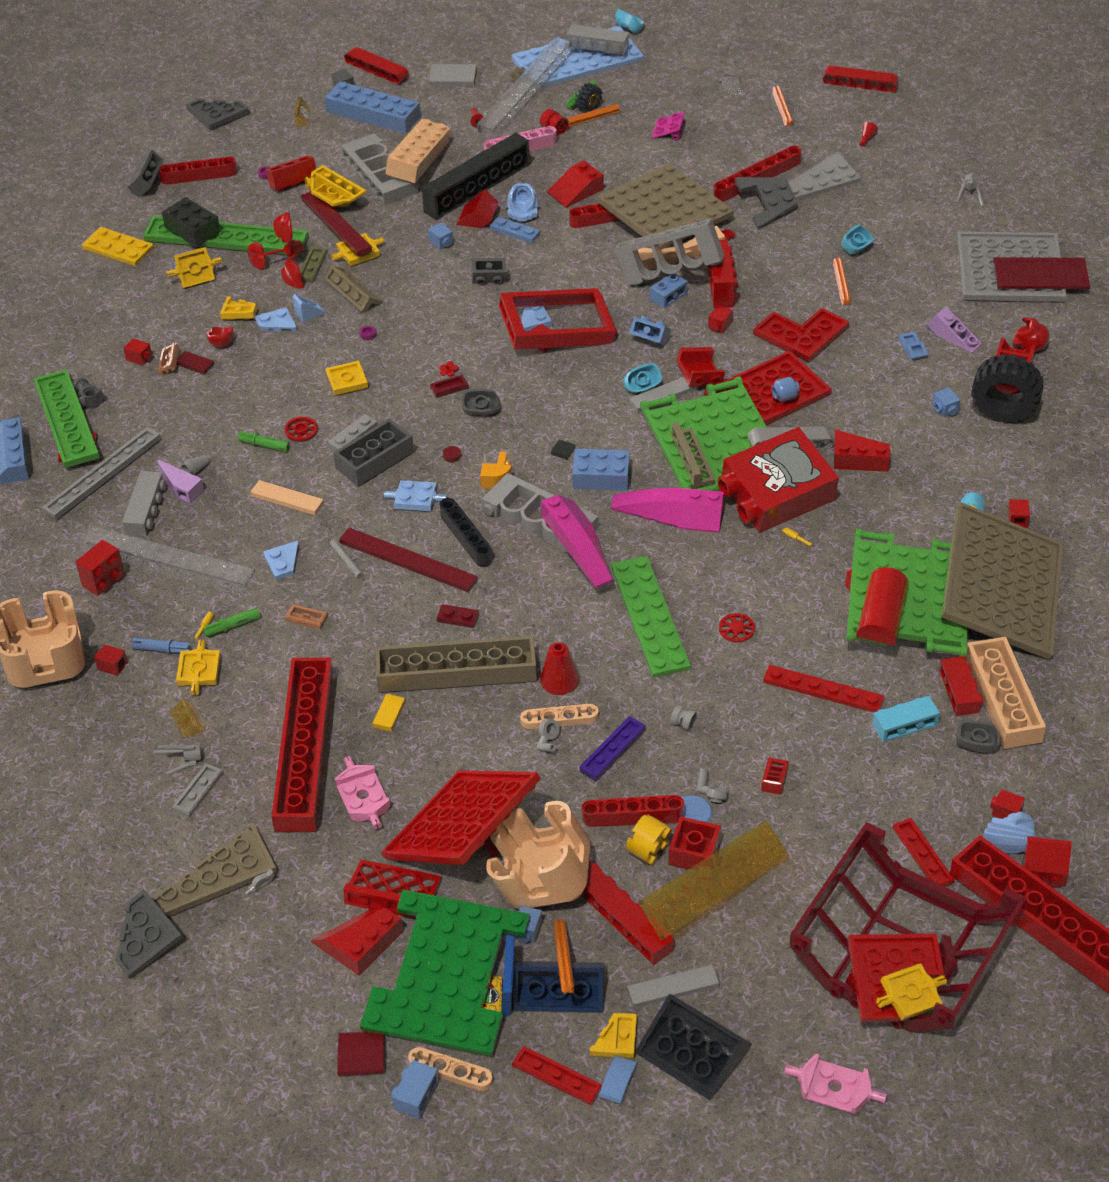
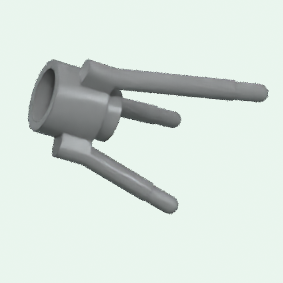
M970 173L965 176L964 183L961 184L956 202H959L965 188L968 190L976 189L979 202L983 207L984 203L979 184L977 183V176Z
M199 744L158 745L157 748L163 750L153 751V754L183 753L184 761L189 760L188 763L166 772V775L176 773L191 766H197L196 761H201Z

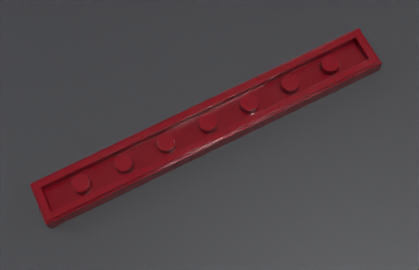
M311 192L300 195L301 200L357 256L372 251V246L328 203L314 196Z
M350 527L339 539L340 544L468 593L478 581V576Z

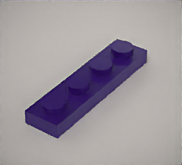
M629 716L579 766L580 772L597 781L643 734L645 725Z

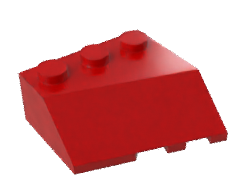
M834 430L833 469L889 471L890 444Z
M386 907L371 908L314 938L311 942L360 976L403 933L402 919Z

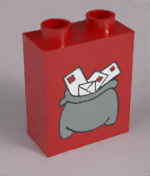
M798 426L723 460L722 475L718 477L717 484L720 492H724V497L728 498L731 496L737 503V512L741 520L745 524L751 522L757 531L761 533L834 501L839 477Z

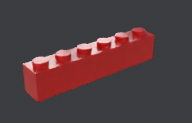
M589 859L587 883L581 896L653 966L673 952V936L668 931H664L655 918L649 917L643 907L638 903L636 904L625 890H621L612 877H607L597 863H593Z

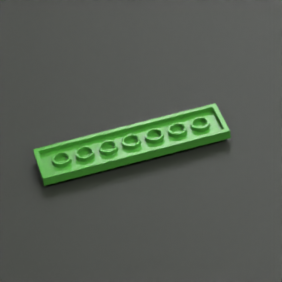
M63 370L34 378L33 380L64 468L100 458L68 371Z
M644 556L611 563L613 575L652 677L655 678L691 670L690 662L648 557Z

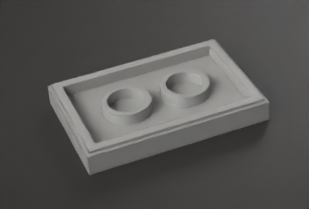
M432 64L429 85L474 86L476 64Z

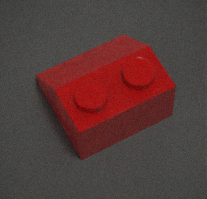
M487 190L482 191L464 205L456 225L483 228L485 225L489 226L493 221V215L497 212L496 208L499 202Z
M1028 836L1022 866L1051 887H1066L1072 841Z

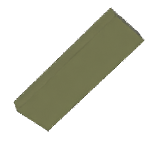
M310 248L300 270L302 282L314 283L327 254L326 248Z

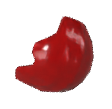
M212 327L211 331L207 332L209 343L218 349L228 347L234 337V327Z

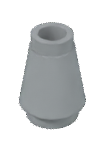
M205 455L187 459L181 464V469L195 475L207 466L209 461Z

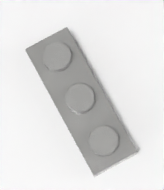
M364 414L327 442L328 446L336 451L378 426V423L373 418Z

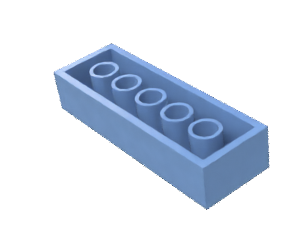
M339 82L325 97L326 112L407 133L421 117L419 102L346 82Z

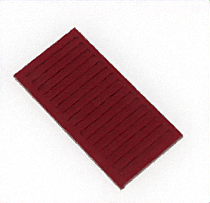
M993 258L998 289H1090L1085 258Z

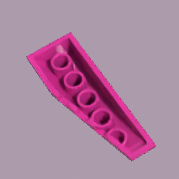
M687 488L631 491L613 495L611 509L629 515H639L647 520L660 521L661 524H671L679 529L719 533L724 492Z
M558 494L542 500V518L593 586L597 589L613 582L594 527L576 502Z

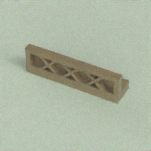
M331 265L324 279L361 312H367L372 303L377 305L383 303L378 296L346 269Z
M679 422L673 423L671 436L693 487L715 483V478L693 429L682 430ZM686 435H690L691 437L689 442L685 438ZM690 447L696 449L695 454L692 453ZM696 460L702 462L701 467H698ZM701 473L707 475L708 478L701 480Z

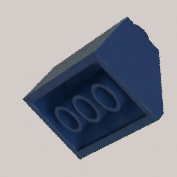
M515 961L513 969V1011L603 1013L604 962H571L574 991L571 994L569 992L564 994L561 990L558 962Z

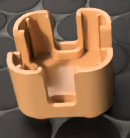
M58 590L45 592L43 594V601L47 616L32 620L26 618L21 599L13 598L0 604V659L7 680L11 685L27 688L71 679L83 670L85 656L81 630L72 598L66 592Z
M552 801L545 804L544 814L552 827L535 828L523 809L514 808L510 812V816L502 821L497 830L490 835L492 842L504 858V866L498 858L488 859L486 864L487 872L508 903L516 909H520V906L533 908L571 902L580 897L586 886L590 840L569 806L564 802Z

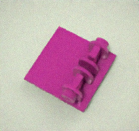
M685 112L659 118L651 138L670 134L673 140L680 139L685 123L683 119Z

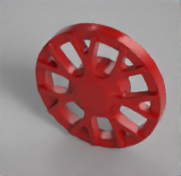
M302 416L288 421L284 430L286 437L290 440L303 442L315 437L318 432V426L314 419Z
M729 614L721 619L719 633L730 642H744L754 635L755 623L745 614ZM722 627H729V629L722 630ZM745 628L752 629V631H745ZM730 632L734 634L731 638L727 636ZM743 634L744 638H739L738 635Z

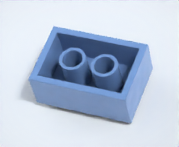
M575 449L572 473L573 489L628 491L630 450Z

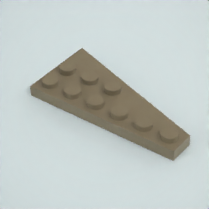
M253 822L247 826L248 829L243 833H237L233 836V840L227 845L220 846L195 865L196 868L188 874L185 872L181 875L180 880L172 886L168 885L152 897L153 901L167 917L250 884L256 876L266 873L270 868L274 873H277L276 866Z

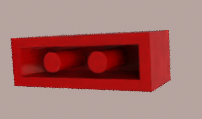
M307 155L265 170L270 188L282 191L287 186L299 185V182L305 181V177L311 178V172L317 168L314 157Z
M965 657L941 659L939 672L955 716L979 713L980 706L983 705V698L981 693L978 694L976 679L972 678L971 665L967 664Z

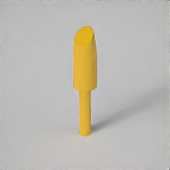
M787 527L781 530L792 539H798L806 545L812 546V543L800 537V534Z
M209 611L200 624L201 627L194 637L195 639L199 638L203 627L210 624L214 613Z

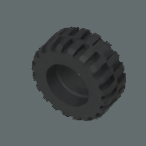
M1001 354L1000 357H997V355L990 357V360H985L977 369L971 391L974 405L977 406L981 413H985L984 416L987 418L991 417L996 422L1004 421L1003 423H1009L1013 421V423L1020 422V419L1023 421L1029 418L1039 407L1043 392L1044 381L1039 369L1034 368L1035 365L1032 362H1027L1026 358H1018L1013 354L1011 356ZM999 383L1011 384L1017 387L1021 393L1006 394L996 389L994 385Z

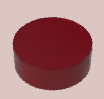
M456 446L446 447L443 450L444 460L450 463L459 461L461 450Z

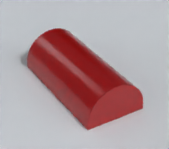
M889 567L878 568L871 573L856 637L895 646L909 585L908 578L904 573Z

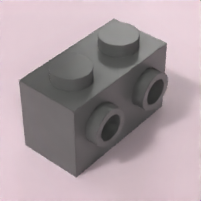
M472 258V283L500 284L505 282L506 259Z

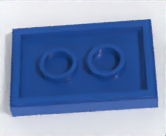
M506 935L502 994L503 1016L508 1017L511 1016L515 937L511 935Z

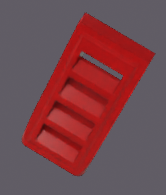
M768 758L761 783L762 792L782 795L789 761ZM772 764L783 765V767L774 766Z

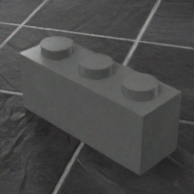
M150 150L140 160L127 188L141 197L151 188L164 159L153 150Z

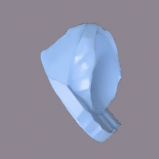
M518 183L510 189L506 203L508 208L507 215L512 220L521 222L537 217V207H540L536 191L530 184Z
M1023 812L1009 814L1004 819L993 817L991 823H988L983 837L1004 853L1015 856L1019 852L1025 851L1028 836L1035 837V822L1030 815Z

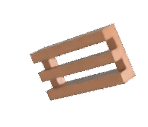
M176 343L162 349L158 368L160 375H164V372L169 373L170 369L172 371L175 370L179 346Z
M292 604L285 616V621L321 630L322 624L328 618V613Z

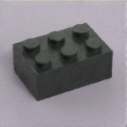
M187 197L162 211L164 227L195 247L221 232L218 216Z

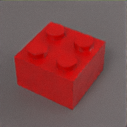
M103 539L75 561L82 587L97 596L106 592L113 583L121 580L125 574L119 549Z
M680 816L669 847L668 865L710 874L720 844L721 825Z

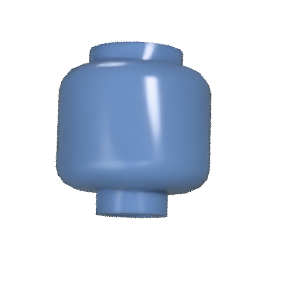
M791 377L776 380L772 386V394L780 402L795 399L797 392L800 390L798 382L794 381Z

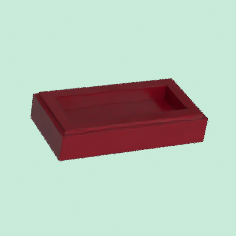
M184 351L177 358L176 365L205 375L214 366V361Z
M458 375L431 383L430 388L435 397L439 398L469 389V385L463 375Z

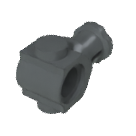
M83 377L75 381L73 386L79 392L80 398L78 400L82 408L85 407L87 410L95 409L103 403L102 399L105 398L102 389H98L96 385H89L88 380Z

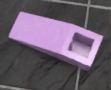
M947 306L927 324L937 336L971 353L982 344Z
M161 460L157 461L163 479L176 498L191 504L204 492L202 479L198 476L187 473L183 469L176 468Z

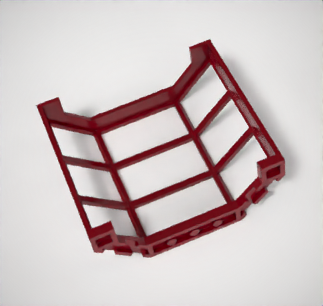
M866 822L790 933L789 946L825 990L829 991L835 998H843L849 1001L853 1007L858 1008L855 988L839 980L851 962L847 938L822 909L840 881L870 917L859 935H868L876 922L901 934H917L881 916L898 888L968 921V924L954 945V957L957 959L986 957L970 983L937 987L938 994L964 992L955 1009L951 1010L936 1002L933 1015L920 1016L921 1014L906 1019V1021L890 1022L894 1028H902L908 1032L953 1029L1023 913L1027 897L1006 888L1002 894L1001 901H997L995 905L980 904L902 867L897 860L893 861L887 854L889 850L884 845L886 831ZM862 848L892 884L875 911L845 875ZM817 915L848 952L833 976L827 973L811 953L813 940L804 936ZM1007 921L992 947L960 951L976 924Z

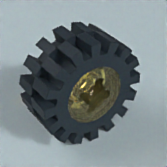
M592 83L582 85L581 90H578L579 94H576L577 99H575V102H577V108L585 112L598 108V104H601L602 89Z

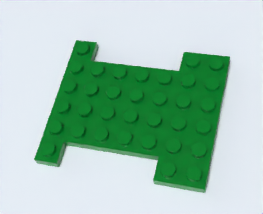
M403 890L397 906L398 913L417 916L394 990L372 986L360 1029L362 1031L380 1033L492 1057L503 1012L483 1008L484 1000L503 933L525 937L530 914Z

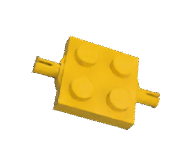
M366 233L362 234L361 236L372 246V251L361 256H357L343 241L336 243L339 252L331 255L332 260L336 261L343 258L350 266L376 258L380 256V251L376 246L384 244V238L381 237L373 240Z
M206 247L174 255L175 269L166 271V274H170L167 275L168 278L178 276L182 287H189L214 280L213 266L222 264V261H218L222 259L221 257L211 259Z
M203 639L202 643L201 640H198L197 649L180 651L176 678L177 686L191 685L190 693L192 695H195V693L196 695L199 694L200 685H217L221 656L220 650L205 649L206 641Z
M920 963L883 976L880 981L887 995L877 998V1004H879L880 1008L892 1004L903 1021L933 1010L936 1002L942 1005L943 1002L937 993V987L946 985L947 980L944 979V975L932 979Z

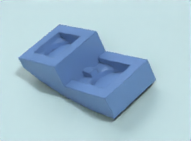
M916 332L899 335L898 340L911 360L928 357L923 341H919Z
M615 1056L602 1084L599 1097L621 1104L627 1093L629 1082L636 1070L637 1062Z

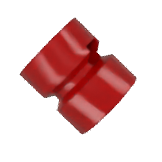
M553 109L545 110L540 117V125L542 127H555L556 136L565 133L568 129V119Z

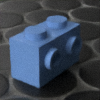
M675 273L669 274L650 287V300L662 308H666L687 294L688 281Z
M642 316L641 319L634 317L629 334L666 345L671 329L666 327V323L660 321L652 323L650 318Z
M412 1060L409 1067L404 1068L399 1086H395L391 1099L393 1100L394 1110L420 1119L439 1082L438 1069Z

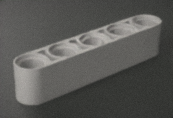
M796 427L754 428L749 431L747 437L753 447ZM800 427L818 451L824 448L830 449L834 445V441L826 427Z

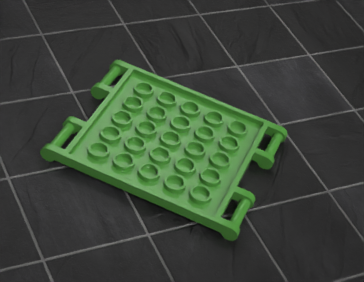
M741 377L715 385L708 384L706 385L708 396L681 403L677 402L674 393L669 394L668 397L648 402L646 400L641 401L640 408L681 488L694 489L671 436L673 423L679 422L682 430L693 429L715 478V483L695 488L709 491H720L717 479L722 475L723 460L752 447L747 437L749 431L754 428H767L745 389ZM737 387L736 389L716 393V391ZM669 403H670L669 406L661 407V408L654 409V410H649L650 408H654V407H658V406H662V405H665V404H669ZM690 435L685 436L686 440L689 442V440L691 439ZM690 447L692 453L695 454L696 449ZM696 460L698 467H701L702 462ZM701 473V480L708 478L707 475Z
M856 528L846 641L858 640L886 646L885 643L856 637L870 575L878 568L889 567L904 573L909 581L897 638L926 642L925 652L932 653V651L966 657L967 627L941 617L950 552L937 551V549L950 550L951 543L941 542L938 539L932 538L930 550L893 545L894 533L882 534L862 531V529ZM861 538L887 542V544L861 540Z

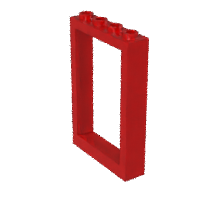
M599 288L500 293L499 309L514 350L606 345L614 343V337L617 336V328L613 325L612 316L608 313V306L605 305L604 297L601 295ZM594 303L603 327L524 331L516 307Z

